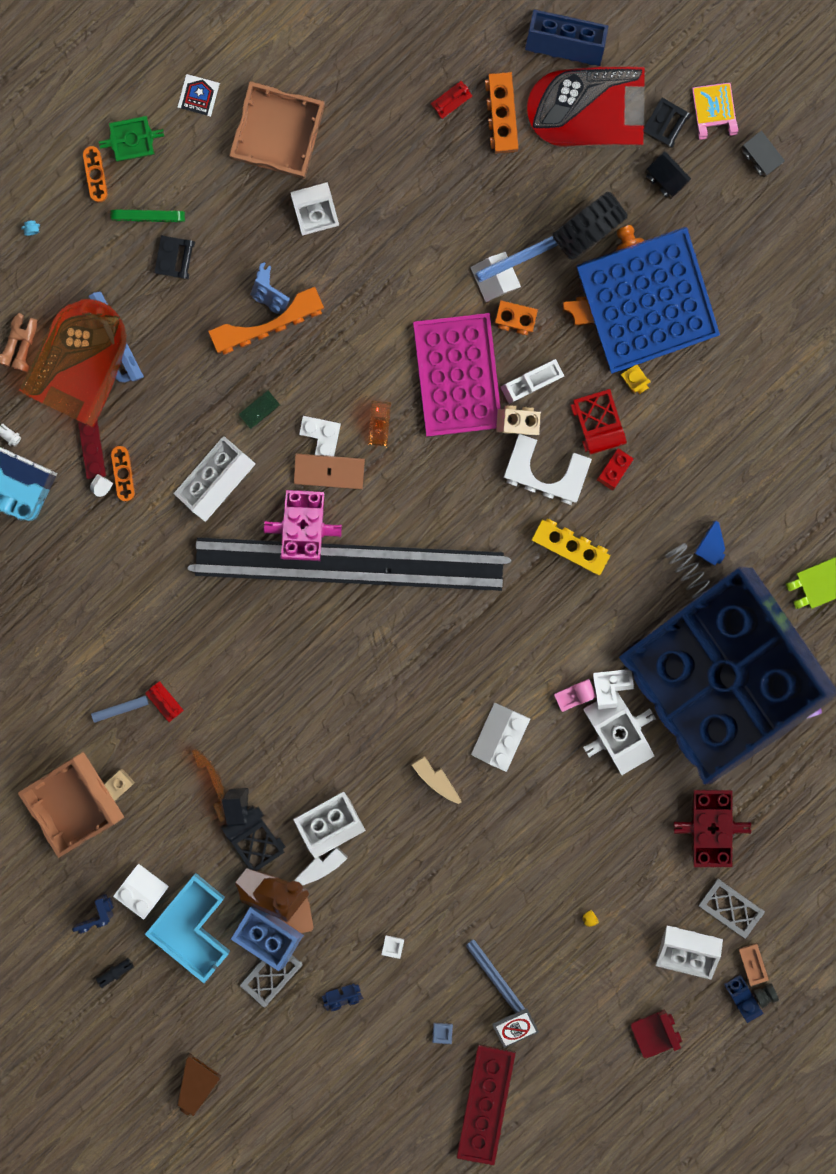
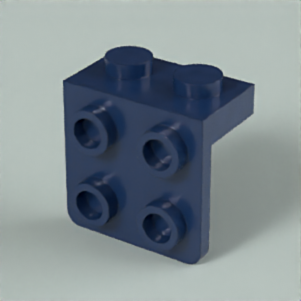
M107 894L99 896L95 900L99 916L77 923L72 928V931H78V934L89 931L94 925L97 928L107 925L114 916L112 912L114 905L111 897L108 898Z

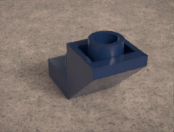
M741 975L724 984L747 1023L763 1014Z

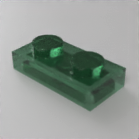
M268 390L244 409L239 416L252 429L276 410L280 404Z

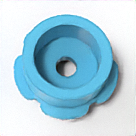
M27 221L24 223L25 226L21 227V230H24V235L30 236L39 233L40 224H36V221Z

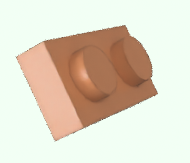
M757 943L739 948L738 950L750 986L769 981Z

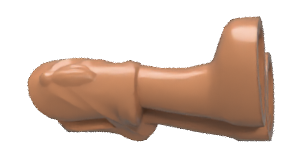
M18 313L11 322V331L8 336L7 345L3 353L0 354V364L10 367L17 341H21L17 356L11 367L27 373L29 365L26 363V357L36 332L37 319L30 318L27 329L23 330L21 326L24 315Z

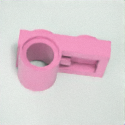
M587 679L555 693L554 696L563 712L596 698V693L590 680Z

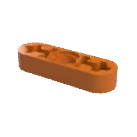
M89 146L83 152L89 193L95 202L101 203L108 197L102 157L96 147ZM90 151L97 154L94 160L96 164L99 163V166L93 165L88 168V164L92 165L91 159L87 158ZM94 169H98L101 172V176L97 180H93L90 177V173ZM103 182V185L99 184V189L104 191V194L101 195V198H98L94 195L97 192L96 186H92L91 183L98 184Z
M117 446L111 452L117 496L122 501H130L135 496L130 455L125 447ZM119 449L125 452L122 460L123 463L127 462V466L120 465L116 467V463H120V459L115 457ZM121 468L128 470L129 475L126 479L118 477V471ZM130 480V485L126 484L127 490H131V494L128 495V498H125L124 495H121V492L124 491V486H119V482H128Z

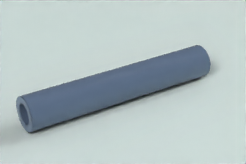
M143 696L92 713L91 716L95 723L149 705L147 697Z

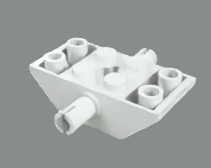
M615 691L617 707L598 709L596 701L583 709L598 734L597 740L583 748L589 758L597 752L607 749L620 774L623 775L654 757L648 742L641 732V727L656 718L650 708L637 717L632 716L619 693ZM618 728L620 730L624 729L623 737L621 738L619 736L615 737Z

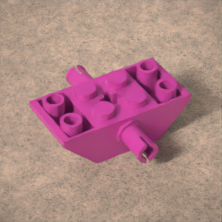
M286 490L284 520L282 522L265 521L264 533H276L283 536L281 559L320 561L322 538L324 536L341 537L342 525L324 524V492Z

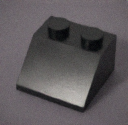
M666 151L645 171L647 173L646 178L652 184L656 183L660 187V193L665 198L669 197L670 199L680 192L691 180L689 175Z

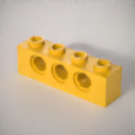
M548 518L546 521L541 520L531 541L599 576L601 575L611 556L607 554L608 549L600 545L597 548L590 545V540L583 536L580 539L573 536L574 532L565 527L563 530L557 528V523ZM554 531L560 535V539L556 543L551 542L549 539L550 533ZM570 540L575 541L577 544V548L573 552L568 551L566 548V544ZM587 549L592 550L594 553L593 559L589 561L583 556L584 551Z

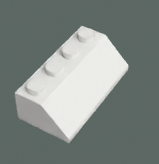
M223 436L173 494L206 522L250 472L255 463Z

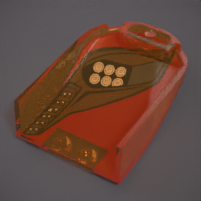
M84 299L64 307L52 322L19 391L86 425L94 427L110 394L126 347V329L119 314L109 305L92 299Z

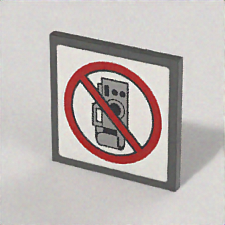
M527 1008L492 1024L504 1048L539 1032Z

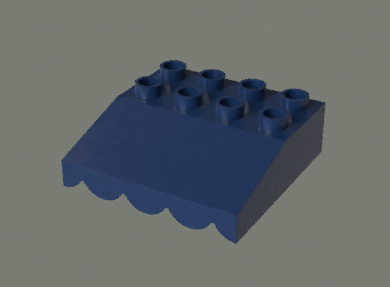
M738 567L619 657L622 663L633 672L634 679L642 693L654 703L655 710L663 724L676 736L677 743L683 754L697 767L704 785L715 782L836 698V687L753 567Z

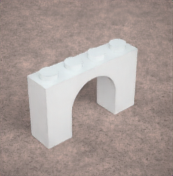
M518 434L504 478L507 479L506 483L517 486L518 483L525 485L524 489L534 493L536 489L543 492V496L551 499L554 496L560 497V502L572 505V502L577 503L592 459L573 453L567 471L560 481L553 484L542 483L533 476L530 469V460L537 440Z

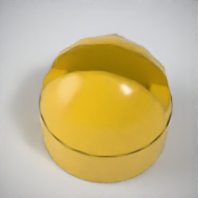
M592 910L583 915L582 920L585 922V926L592 927L599 923Z

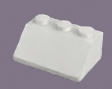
M494 702L471 755L507 772L530 718Z
M667 926L662 937L656 966L712 979L721 958L723 939Z

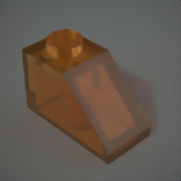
M372 401L369 445L387 446L391 402Z

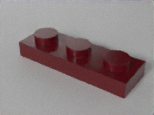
M98 420L94 427H91L90 424L86 425L78 422L87 479H94L97 474L107 477Z

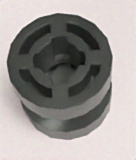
M772 983L766 985L764 989L754 990L761 1008L766 1007L770 1002L775 1003L779 1001Z

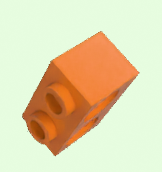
M500 301L495 324L498 325V329L509 331V328L517 330L516 333L528 336V333L533 332L538 309ZM505 311L510 312L512 315V319L508 322L503 321L501 318V314ZM522 316L529 317L530 325H521L520 318Z

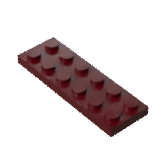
M478 1045L457 1159L495 1165L515 1060V1051Z

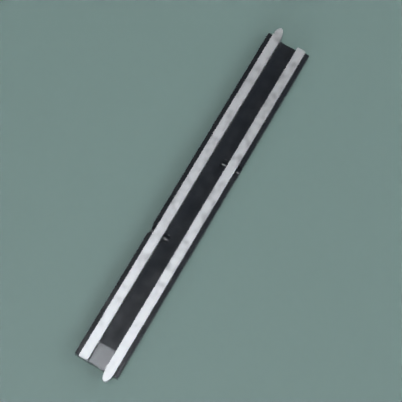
M197 538L196 564L188 566V570L195 572V576L502 591L503 564L510 563L511 559L504 557V552L322 544L320 561L281 559L282 542Z

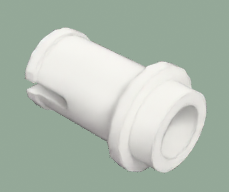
M1 424L0 436L9 442L8 445L15 447L21 440L19 433H14L5 424Z

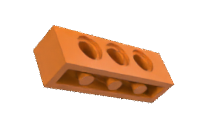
M512 72L489 74L488 80H485V89L490 92V99H487V110H491L492 118H488L489 130H493V137H490L491 149H495V154L518 152ZM496 90H503L505 96L501 99L496 98L494 92ZM504 109L507 115L504 118H500L496 115V111ZM506 128L509 134L506 137H501L498 135V130Z

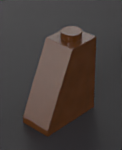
M189 1054L186 1059L178 1102L180 1110L188 1116L196 1114L221 1077L219 1073L192 1054Z

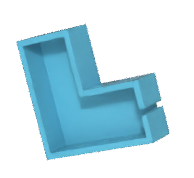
M195 873L145 935L200 981L205 983L227 957L230 950L201 927L225 897Z

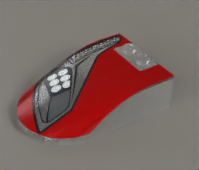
M645 67L578 68L558 70L545 75L535 84L528 98L527 116L531 128L544 142L556 147L641 149L644 141Z

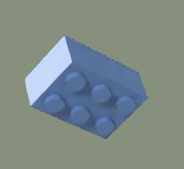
M250 907L231 940L279 971L286 966L304 935L279 918Z

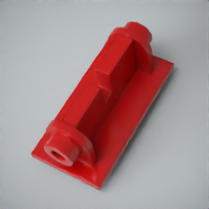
M460 81L433 101L431 105L441 119H443L470 99L472 94L469 92L467 85Z
M160 681L145 693L168 722H171L184 711Z

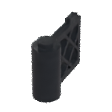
M252 805L247 809L246 825L227 826V823H225L221 828L249 869L258 871L285 853L283 849L286 846L280 837L277 839L274 837L262 819L264 814L259 806L255 808ZM261 827L266 831L265 840L254 838L255 832ZM243 839L251 840L249 850L241 849L237 843ZM254 841L264 843L263 853L252 851ZM267 844L275 845L279 850L273 855L265 853ZM251 854L262 856L261 863L255 867L250 862Z

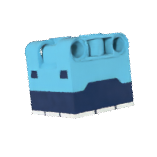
M0 448V511L19 519L35 520L57 473Z

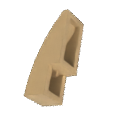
M425 756L412 763L418 775L437 793L457 804L462 802L442 768L434 772Z

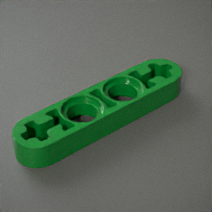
M110 210V220L185 222V212Z

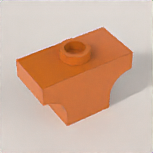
M577 297L576 301L563 302V311L569 312L573 316L574 326L594 324L586 297Z

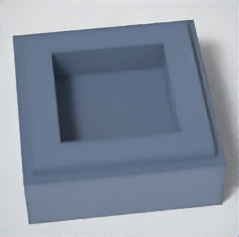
M434 1023L432 1043L452 1044L453 1024Z

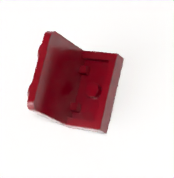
M665 1009L631 1023V1029L644 1058H650L671 1048L674 1051L681 1049L679 1043L683 1041L679 1032H674L672 1025H675L672 1014H667Z

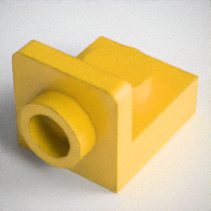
M638 365L631 367L621 374L633 394L637 391L641 394L649 388L647 384L650 383V380L646 378Z

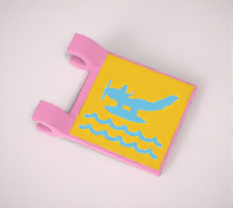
M731 83L693 87L692 92L699 140L707 139L706 127L728 124L729 136L737 135L738 126L735 117Z

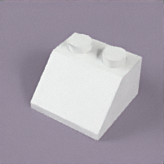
M328 182L291 192L302 236L339 226Z
M138 863L113 897L144 920L169 886Z

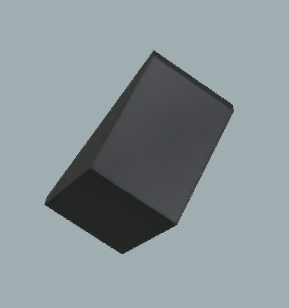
M248 788L229 789L223 797L222 805L227 826L246 825Z

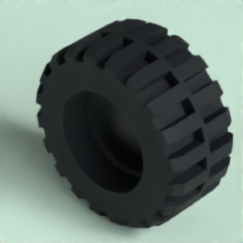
M607 191L555 231L553 239L565 255L573 260L626 220L627 212L614 195Z

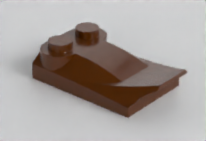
M248 868L235 882L241 902L286 922L291 919L309 895L308 890L303 888L302 884L298 881L288 882L262 871Z

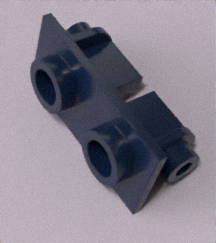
M353 983L342 987L343 995H340L338 989L326 992L322 998L324 1003L328 1002L324 1004L327 1011L339 1010L342 1008L341 1006L346 1004L355 1005L360 1002L359 1000L364 999L361 993H357L361 991L359 984L355 985Z

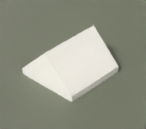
M506 252L488 257L470 267L474 277L478 271L506 259L508 256ZM509 268L482 282H478L475 277L485 302L521 287L513 268Z

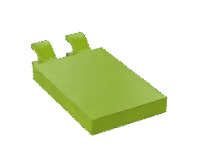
M836 557L796 573L798 579L786 584L788 591L802 587L805 597L793 602L796 609L808 604L810 609H813L836 599Z

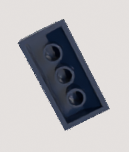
M534 9L525 50L546 54L551 57H560L570 61L583 62L588 65L600 66L609 26Z

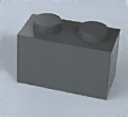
M762 130L741 147L743 149L741 151L743 156L748 161L751 159L755 165L753 166L754 170L760 176L766 177L785 162Z

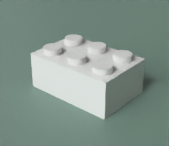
M345 792L294 819L309 851L315 859L366 831Z

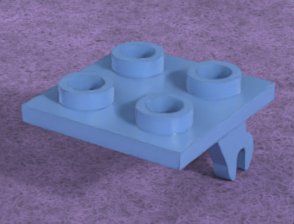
M262 263L259 266V271L256 275L257 279L250 295L253 296L255 301L267 305L272 312L283 314L290 298L270 286L271 267L268 266L264 270L263 268L266 263Z

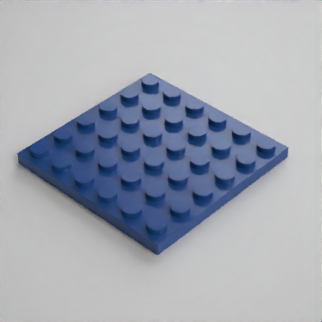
M687 227L576 265L611 374L720 335Z

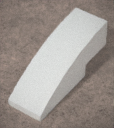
M555 359L501 386V389L510 404L564 377V374Z
M335 847L324 860L320 856L316 859L314 858L294 881H298L302 885L316 881L338 868L348 856L338 847Z

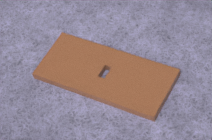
M296 454L294 484L363 489L365 459ZM328 468H331V475L327 474Z

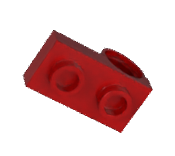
M618 448L597 478V481L613 491L634 458Z

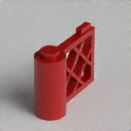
M610 389L573 400L574 404L571 405L573 415H578L585 437V441H582L585 452L589 451L591 455L627 444ZM608 395L609 404L607 408L597 404L599 397ZM586 401L592 404L588 414L580 410L578 403ZM594 406L604 410L600 420L590 415ZM606 413L614 416L616 423L608 425L602 422ZM588 418L598 422L594 430L587 431L585 423Z

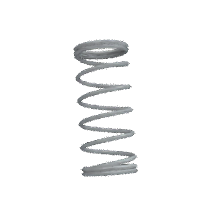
M683 543L680 546L673 549L672 551H670L669 553H667L665 557L669 558L674 554L678 553L679 551H681L676 557H674L670 561L669 564H672L685 557L691 556L686 562H684L679 568H677L675 572H679L690 566L696 565L689 573H687L681 579V581H684L688 578H691L695 575L702 573L700 577H698L692 584H690L686 588V590H689L702 583L708 582L702 589H700L696 594L692 596V599H694L698 596L700 597V595L705 593L700 592L708 586L710 581L705 580L693 585L704 575V572L701 571L688 576L698 567L699 563H693L686 567H683L693 557V554H688L679 559H676L688 547L686 543Z

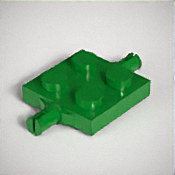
M147 116L109 123L110 139L99 141L100 149L112 147L117 162L155 155L153 149L154 138L165 137L164 130L152 131L149 127Z

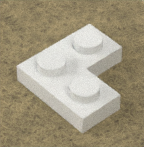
M303 416L299 435L318 439L315 455L334 456L341 423Z
M629 669L593 673L598 709L617 707L615 691L634 689L632 671Z

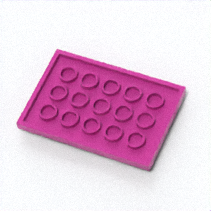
M490 313L413 322L426 437L496 429L498 409L501 408Z

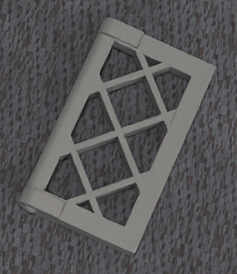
M718 878L698 905L745 939L765 912ZM720 886L723 889H725L728 892V894L717 896L716 890ZM731 896H735L744 905L732 907ZM729 897L730 907L719 909L717 898ZM709 900H716L717 910H713L706 905ZM746 907H750L757 912L754 917L748 918ZM744 908L746 918L735 920L733 909ZM731 910L733 921L723 917L720 912ZM747 921V927L743 931L735 923Z
M292 955L288 962H292L295 966L289 973H286L285 966L284 973L272 974V966H270V974L259 975V971L266 964L262 960L240 986L265 1008L303 964ZM270 976L271 988H260L259 977ZM273 976H284L279 985L273 987ZM254 977H257L258 988L252 989L248 984ZM260 990H271V994L264 999L260 996Z

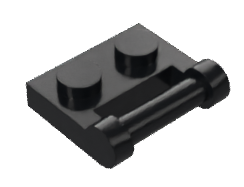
M662 97L647 122L644 133L672 149L675 145L676 137L686 120L690 119L691 114ZM676 113L680 117L667 138L663 136V133Z
M161 235L155 274L189 280L190 274L188 269L195 241ZM181 245L185 246L181 270L178 272L175 269Z

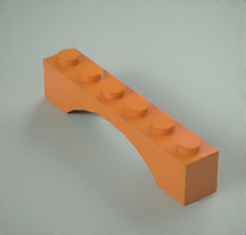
M312 287L298 293L288 309L269 323L255 327H236L224 324L210 330L209 334L217 353L226 355L233 352V348L240 345L242 348L250 345V340L255 338L262 340L268 337L269 332L274 330L276 333L287 329L286 325L291 323L293 325L304 322L303 318L310 315L311 318L317 317L322 314L321 311L324 310L316 288Z

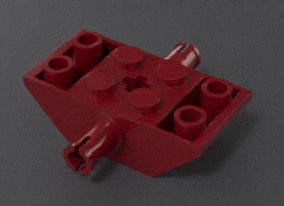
M694 790L691 822H674L673 824L674 827H682L673 828L674 834H691L694 867H732L733 835L751 834V822H734L733 790ZM711 823H714L717 827L714 832L708 829V827H711Z

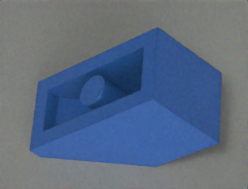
M717 521L712 523L694 552L695 555L713 566L716 563L720 564L725 557L723 553L725 551L720 524Z

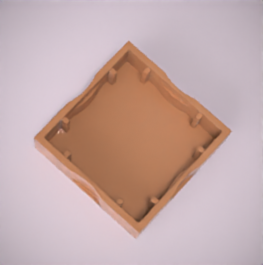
M250 81L243 105L242 119L235 134L230 158L305 179L325 108V102L302 95L287 94L276 88Z
M84 752L18 792L31 815L39 823L44 836L58 858L124 818Z

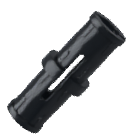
M127 957L118 965L109 967L110 970L96 978L97 983H100L99 986L104 988V986L115 979L119 980L121 975L133 969L134 965L132 962L130 963L131 960Z

